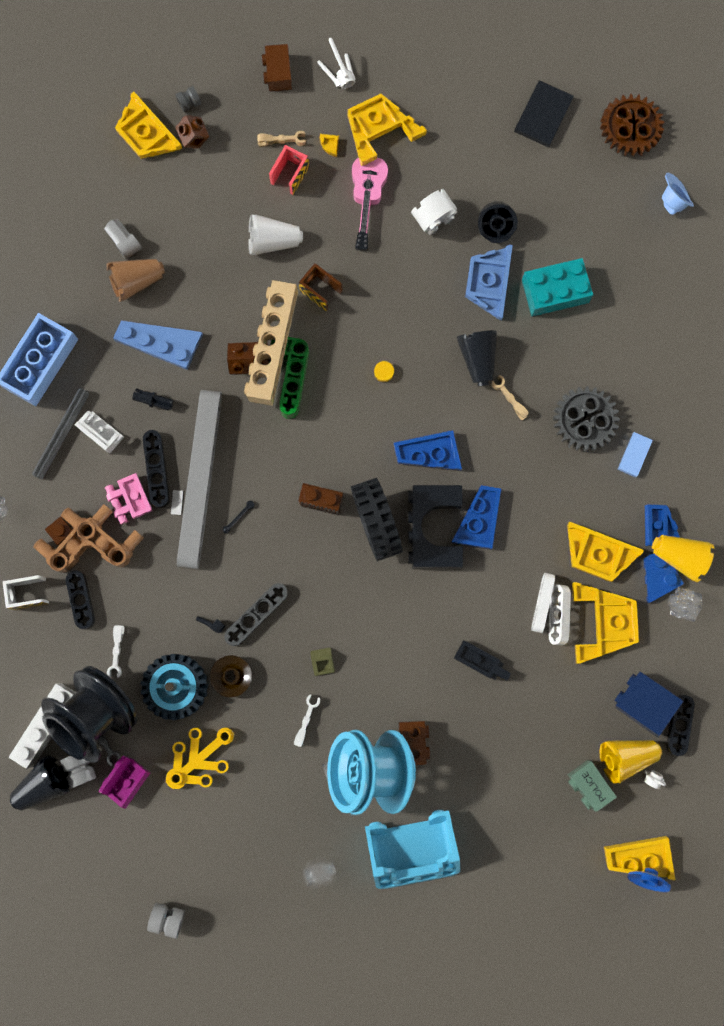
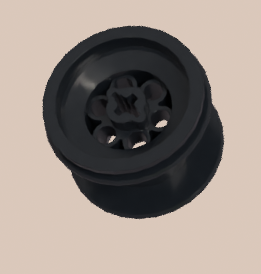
M86 666L74 673L73 682L77 692L65 703L62 704L58 700L48 697L42 700L41 708L44 714L42 721L52 739L67 754L78 760L84 759L95 763L101 757L96 741L109 729L119 734H129L132 727L137 723V714L131 701L116 682L101 670L92 666Z

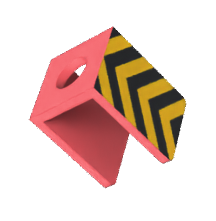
M285 145L269 173L270 183L272 185L275 184L289 160L299 165L289 183L290 194L294 195L309 169V161L307 155Z

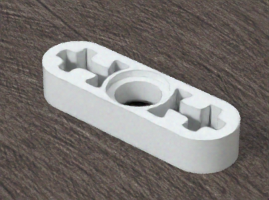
M543 574L531 631L543 633L555 582V575Z
M554 585L550 600L549 640L553 645H565L569 640L571 591L565 585ZM561 610V619L559 620L558 613Z

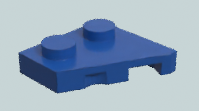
M645 505V546H652L656 537L659 538L661 535L680 538L677 532L679 528L672 519L667 505Z
M654 553L643 559L644 569L646 570L645 584H647L646 600L648 603L684 584L676 569Z

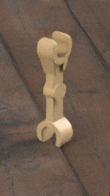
M298 131L295 136H273L268 134H258L257 136L258 146L260 147L273 143L284 144L286 142H295L298 146L306 145V140L298 139L299 137L306 136L304 131Z
M501 375L498 376L502 383L501 385H496L492 380V388L502 391L507 401L514 406L513 408L517 416L521 420L527 418L528 410L517 402L513 394L504 386L505 379Z

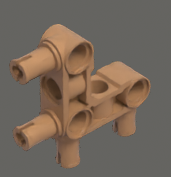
M104 504L92 518H81L68 507L62 512L61 517L74 527L71 533L57 549L52 548L43 539H39L33 548L46 558L47 564L53 570L60 573H66L79 562L78 558L87 548H95L101 553L103 559L122 568L129 564L130 558L133 556L132 551L144 537L134 530L123 544H119L102 529V524L113 513ZM87 527H92L91 535L85 536L84 530ZM122 552L123 560L118 563L115 562V555ZM60 558H64V566L58 568L57 561Z

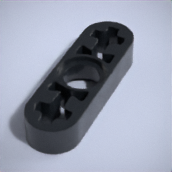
M77 570L71 571L66 576V586L74 623L78 628L87 630L92 628L95 623L87 579L82 572ZM74 575L81 578V580L78 581V587L83 588V591L78 590L73 592V589L77 590L76 584L71 583V580L74 579ZM79 594H83L86 598V602L82 606H78L75 603V598ZM88 607V611H84V615L89 617L90 620L86 622L87 625H84V623H80V620L83 619L82 612L77 613V609L83 610Z
M688 695L677 696L683 701L685 699V702L689 704L683 711V714H688L687 717L677 716V712L682 713L683 707L680 706L670 720L667 750L676 756L684 755L688 751L695 703ZM679 719L684 720L686 723V728L683 731H678L675 727V723ZM674 733L684 735V738L679 737V744L682 745V749H678L677 752L676 748L673 747V743H677L678 737H674Z

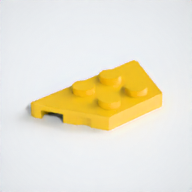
M132 92L130 95L131 100L128 106L124 108L122 118L118 120L115 127L118 134L141 159L181 150L182 145L139 96Z
M570 521L567 524L572 567L606 581L612 582L644 551Z

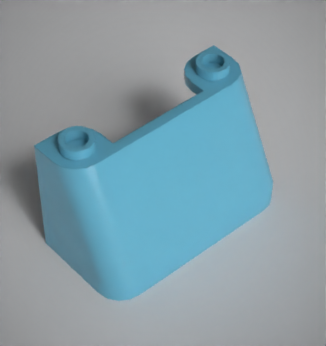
M436 810L429 816V821L387 828L381 822H373L369 826H365L376 888L387 889L449 877L460 872V858L449 811Z

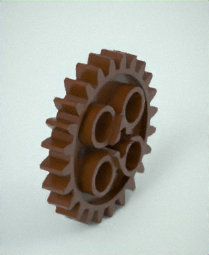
M630 94L628 99H626L622 95L620 100L615 98L614 102L609 103L607 109L604 110L600 120L602 122L600 129L604 130L601 136L607 137L605 144L612 143L610 149L618 148L617 154L623 150L624 156L631 152L632 157H634L638 151L639 155L642 156L644 150L650 152L651 147L655 148L657 142L660 141L665 121L661 120L663 114H657L659 107H652L654 101L649 104L647 103L648 97L640 100V94L637 95L636 99Z

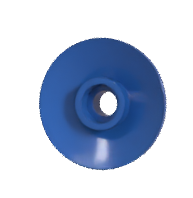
M645 868V871H633L627 875L631 882L643 888L658 892H669L671 890V885L659 877L658 872L654 869Z

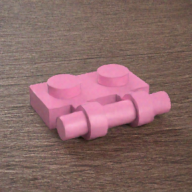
M136 473L118 480L117 482L120 487L118 490H115L113 485L105 487L107 491L106 497L112 503L115 510L113 512L114 516L118 518L120 525L128 522L126 518L127 513H131L132 518L136 519L153 511ZM121 496L124 497L127 504L124 507L121 506L118 499Z

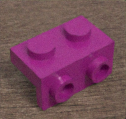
M123 755L116 762L109 776L104 779L99 792L110 797L121 808L126 809L150 775V772L136 760Z

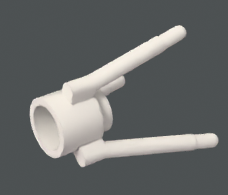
M329 38L332 50L341 68L337 72V78L321 61H318V64L334 81L337 88L341 86L343 90L348 89L355 84L356 79L347 53L344 55L347 68H345L333 39Z

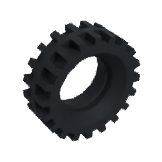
M377 477L351 486L355 505L376 561L378 562L403 553L391 509Z

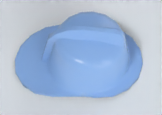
M666 173L665 177L668 186L662 195V200L667 211L673 215L683 211L688 206L694 207L681 181L673 174Z

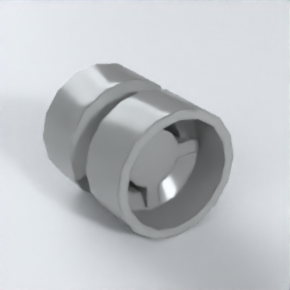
M69 756L60 760L64 772L69 773L67 781L70 789L97 778L94 768L88 765L90 762L84 759L78 760Z
M155 903L149 918L147 931L156 934L164 932L165 936L177 939L182 927L185 910L175 907L169 910L167 905Z

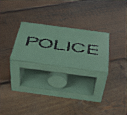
M585 761L567 774L571 779L568 783L575 792L579 791L583 796L580 800L588 810L591 808L597 812L616 798V795L592 761Z

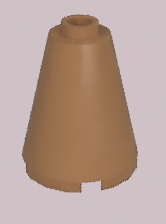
M157 259L115 261L106 264L107 271L111 270L112 272L109 279L116 297H119V302L125 301L163 278L162 274L165 273L162 262H158Z

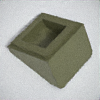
M331 648L310 652L315 676L335 672Z

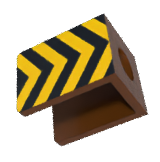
M315 263L299 281V289L305 296L327 311L328 301L308 285L317 276L340 295L343 293L342 283Z

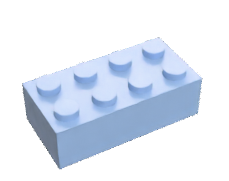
M38 313L1 370L0 386L36 407L77 343L78 338L70 330Z

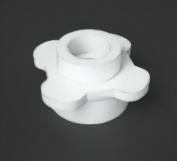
M645 770L646 777L644 782L649 786L660 789L661 785H666L662 774L654 770L651 772Z

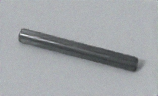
M82 388L78 389L32 472V475L36 478H44L89 396L88 391Z

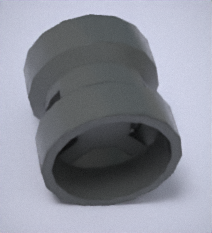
M194 86L187 88L185 92L175 94L184 113L189 111L192 106L197 107L201 105Z

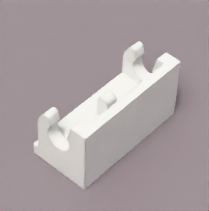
M87 411L75 424L78 429L109 454L124 438V436L93 411Z

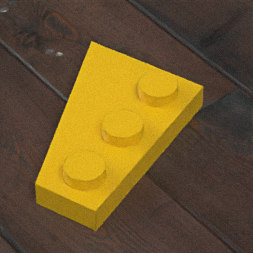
M667 836L604 847L607 868L611 871L629 873L645 871V868H651L658 872L659 877L675 880L670 843Z

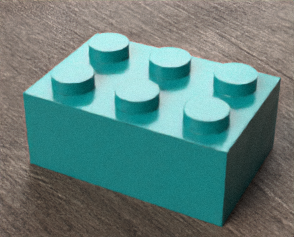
M583 258L526 271L522 277V284L532 317L587 304L593 297Z

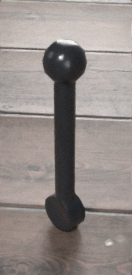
M248 501L246 503V507L235 517V519L228 526L223 527V533L228 534L231 530V527L249 509L254 508L255 505L253 501Z

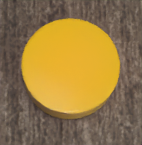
M387 361L377 363L374 368L375 378L380 382L390 381L394 375L393 365Z

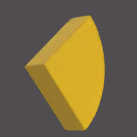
M320 134V143L324 151L331 156L337 157L339 136Z

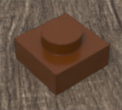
M60 516L45 528V531L59 546L71 533L72 528Z

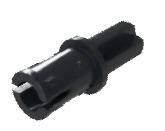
M138 388L135 389L132 397L133 401L145 403L151 408L155 406L168 411L172 409L174 404L172 399L159 396L156 392L150 393Z

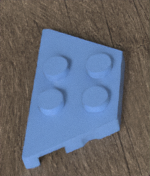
M507 245L506 248L497 251L491 250L483 255H475L470 259L465 297L499 320H502L513 245Z

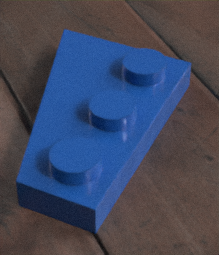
M453 430L393 443L398 464L462 470Z
M480 486L451 543L492 549L501 488Z

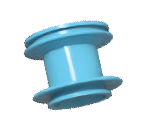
M351 730L339 734L330 749L327 765V778L331 798L340 811L353 815L362 814L370 805L372 798H376L380 807L387 813L395 814L403 810L409 801L416 778L414 757L404 736L396 730H389L380 736L375 746H372L368 737L360 730Z

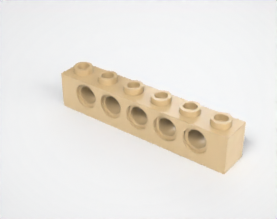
M272 280L271 287L267 288L266 299H268L267 306H263L262 309L263 324L258 327L257 336L259 341L258 344L254 345L253 349L255 359L254 363H251L249 367V375L251 377L250 381L246 382L244 394H246L249 402L273 406L298 295L296 284ZM277 302L284 303L281 307H275ZM273 321L280 322L277 326H270ZM268 340H275L273 345H266ZM264 359H271L268 365L261 364ZM260 378L267 379V381L264 384H257V381Z

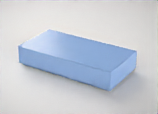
M634 432L617 470L636 478L653 440Z

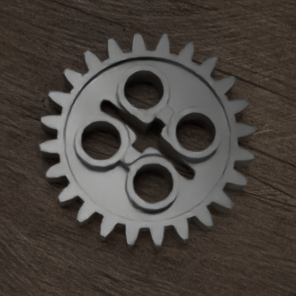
M588 386L585 387L584 391L578 387L576 393L571 389L569 396L564 394L562 397L564 401L559 400L557 403L559 407L554 409V412L559 415L553 417V420L558 421L554 428H560L557 436L564 435L562 442L569 440L568 447L575 444L576 450L583 446L584 452L588 450L589 446L592 451H595L596 445L601 449L604 446L603 442L608 444L611 441L609 437L613 438L616 435L612 430L619 428L614 423L620 420V418L614 417L619 410L612 409L616 403L608 402L611 396L604 398V391L598 394L595 387L591 392ZM586 402L593 403L594 409H588ZM598 410L602 411V413L593 416L589 421L585 420L576 427L571 428L570 425L581 421L583 417L587 418ZM568 411H574L577 418H570ZM596 419L602 420L604 427H599L596 424ZM578 429H585L587 436H581L578 433Z

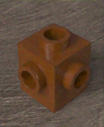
M186 115L175 127L183 146L186 148L199 149L209 138L201 117Z

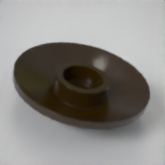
M234 655L224 656L217 660L210 672L212 687L218 694L224 697L231 698L242 695L249 688L252 681V671L249 664L241 657ZM231 672L235 673L236 675L235 679L232 681L228 678V675Z

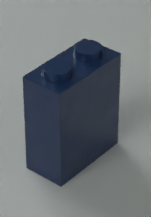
M639 672L637 676L633 674L626 683L629 685L625 693L621 691L614 700L617 702L615 708L658 738L683 703V700L642 672Z

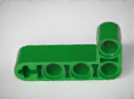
M288 337L283 358L288 361L280 399V411L286 419H293L298 415L309 357L307 342L293 337ZM271 340L270 346L275 343V340ZM298 347H302L305 349V351L301 354H297L294 352L295 349ZM294 366L302 368L298 373H293L291 369ZM291 385L298 387L296 392H289L287 389ZM290 399L292 400V408L290 409V411L287 412L286 408H288Z

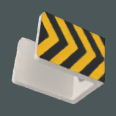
M37 575L3 581L6 608L18 610L49 604V601L44 599L16 603L14 586L46 581V577Z

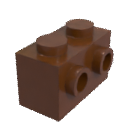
M425 721L398 722L399 733L404 736L409 744L415 765H427L426 760L430 759V747H426L425 738H429V726L425 725Z

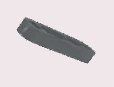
M280 583L272 585L225 632L224 637L227 644L231 646L240 645L288 597L287 588ZM275 588H283L282 594L284 596L282 598L276 597L274 601L277 603L273 606L272 602L266 597L269 595L272 598L275 595ZM261 602L269 603L270 609L267 613L259 612L258 605ZM247 616H252L255 619V624L251 628H246L243 624ZM240 624L241 628L247 631V633L244 635L241 632L237 636L239 640L231 642L229 634L231 632L236 633L239 630L236 626Z

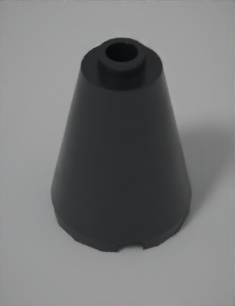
M497 330L474 332L469 334V336H466V334L457 336L458 345L473 383H477L478 387L490 385L489 381H492L494 378Z
M45 756L11 792L10 804L13 808L23 811L65 795L70 791L67 781L69 774L64 772L62 766L59 767L55 763L58 761L55 757Z

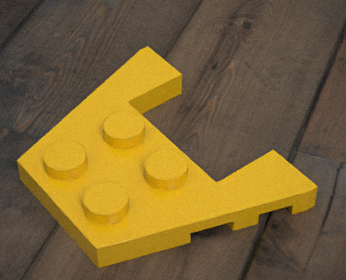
M382 94L349 108L347 112L361 166L377 159V153L369 143L370 141L401 127L409 140L413 142L426 135V128L420 127L414 122L412 117L400 112V108Z
M572 583L573 602H595L597 644L575 645L576 664L639 642L636 600L608 593L594 587H588L581 583Z

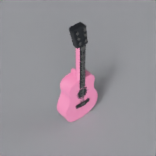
M358 158L352 165V180L355 185L354 200L362 204L360 230L357 234L355 249L359 251L368 250L367 229L370 205H376L380 202L381 190L388 177V166L380 158L364 166H361Z

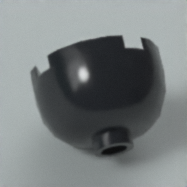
M494 201L482 208L478 216L480 234L489 242H505L517 230L518 219L515 211L509 204L502 201Z

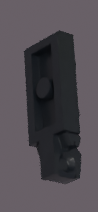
M465 640L462 641L453 658L489 679L496 680L498 676L508 681L511 675L510 672L502 668L504 663L500 662L499 659Z

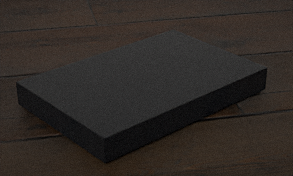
M539 80L514 132L549 148L574 95Z

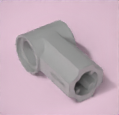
M112 219L107 223L104 228L105 231L115 242L117 249L126 260L142 249L133 234H129L118 219Z

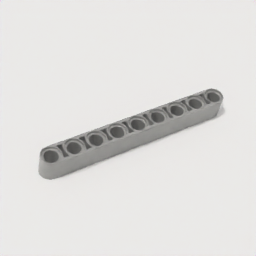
M201 389L199 395L177 554V567L198 569L200 565L222 404V392Z

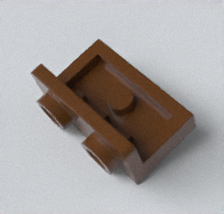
M258 342L228 343L227 362L229 374H249L250 364L254 363L255 356H253L254 345L258 344ZM268 358L264 359L261 364L268 365Z

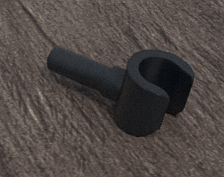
M200 616L196 618V621L207 625L216 633H221L226 627L218 619L211 623Z

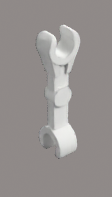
M115 625L113 628L115 646L113 648V665L107 670L109 677H111V671L114 668L118 671L117 678L122 675V669L118 666V661L121 653L120 642H122L124 636V626Z
M311 694L306 699L309 708L306 716H304L303 725L294 740V745L299 747L304 742L305 729L309 724L312 710L320 704L319 697L315 705L310 704Z

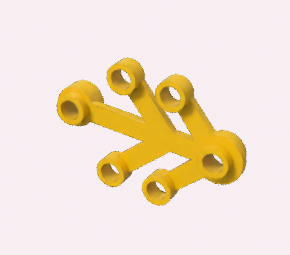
M227 727L220 729L217 733V738L198 754L202 731L199 728H192L189 731V738L191 739L189 762L182 768V757L186 750V745L183 742L174 743L172 747L175 753L173 769L169 770L166 775L167 785L172 789H180L185 784H200L202 787H209L213 783L211 775L194 776L188 774L193 769L217 770L219 773H225L229 769V764L226 760L218 762L204 760L222 744L227 745L234 740L233 730ZM194 730L199 732L198 738H193L192 732ZM223 732L228 733L229 738L227 740L221 738ZM177 744L182 745L183 750L181 752L176 751ZM220 763L226 764L225 770L219 769ZM175 774L180 777V781L177 783L173 781ZM204 777H208L210 779V783L208 785H205L202 782V779Z

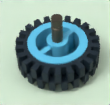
M181 654L164 655L161 658L155 659L152 664H149L147 671L143 673L144 678L140 684L142 685L141 695L144 697L142 700L144 704H147L149 711L154 712V715L160 716L162 719L178 720L189 717L199 710V707L204 703L205 697H207V676L202 666L197 661L191 659V657Z

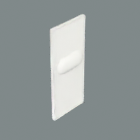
M173 490L171 514L181 515L183 491Z

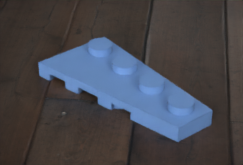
M121 321L113 339L126 346L188 370L203 333Z

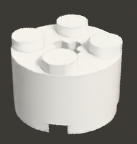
M441 189V192L437 190L423 199L418 210L414 207L411 211L423 231L432 235L439 229L438 226L444 222L446 225L455 218L454 215L457 213V208L445 190Z

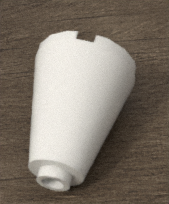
M256 214L250 216V239H248L250 254L258 255L294 248L303 242V231H300L298 226Z

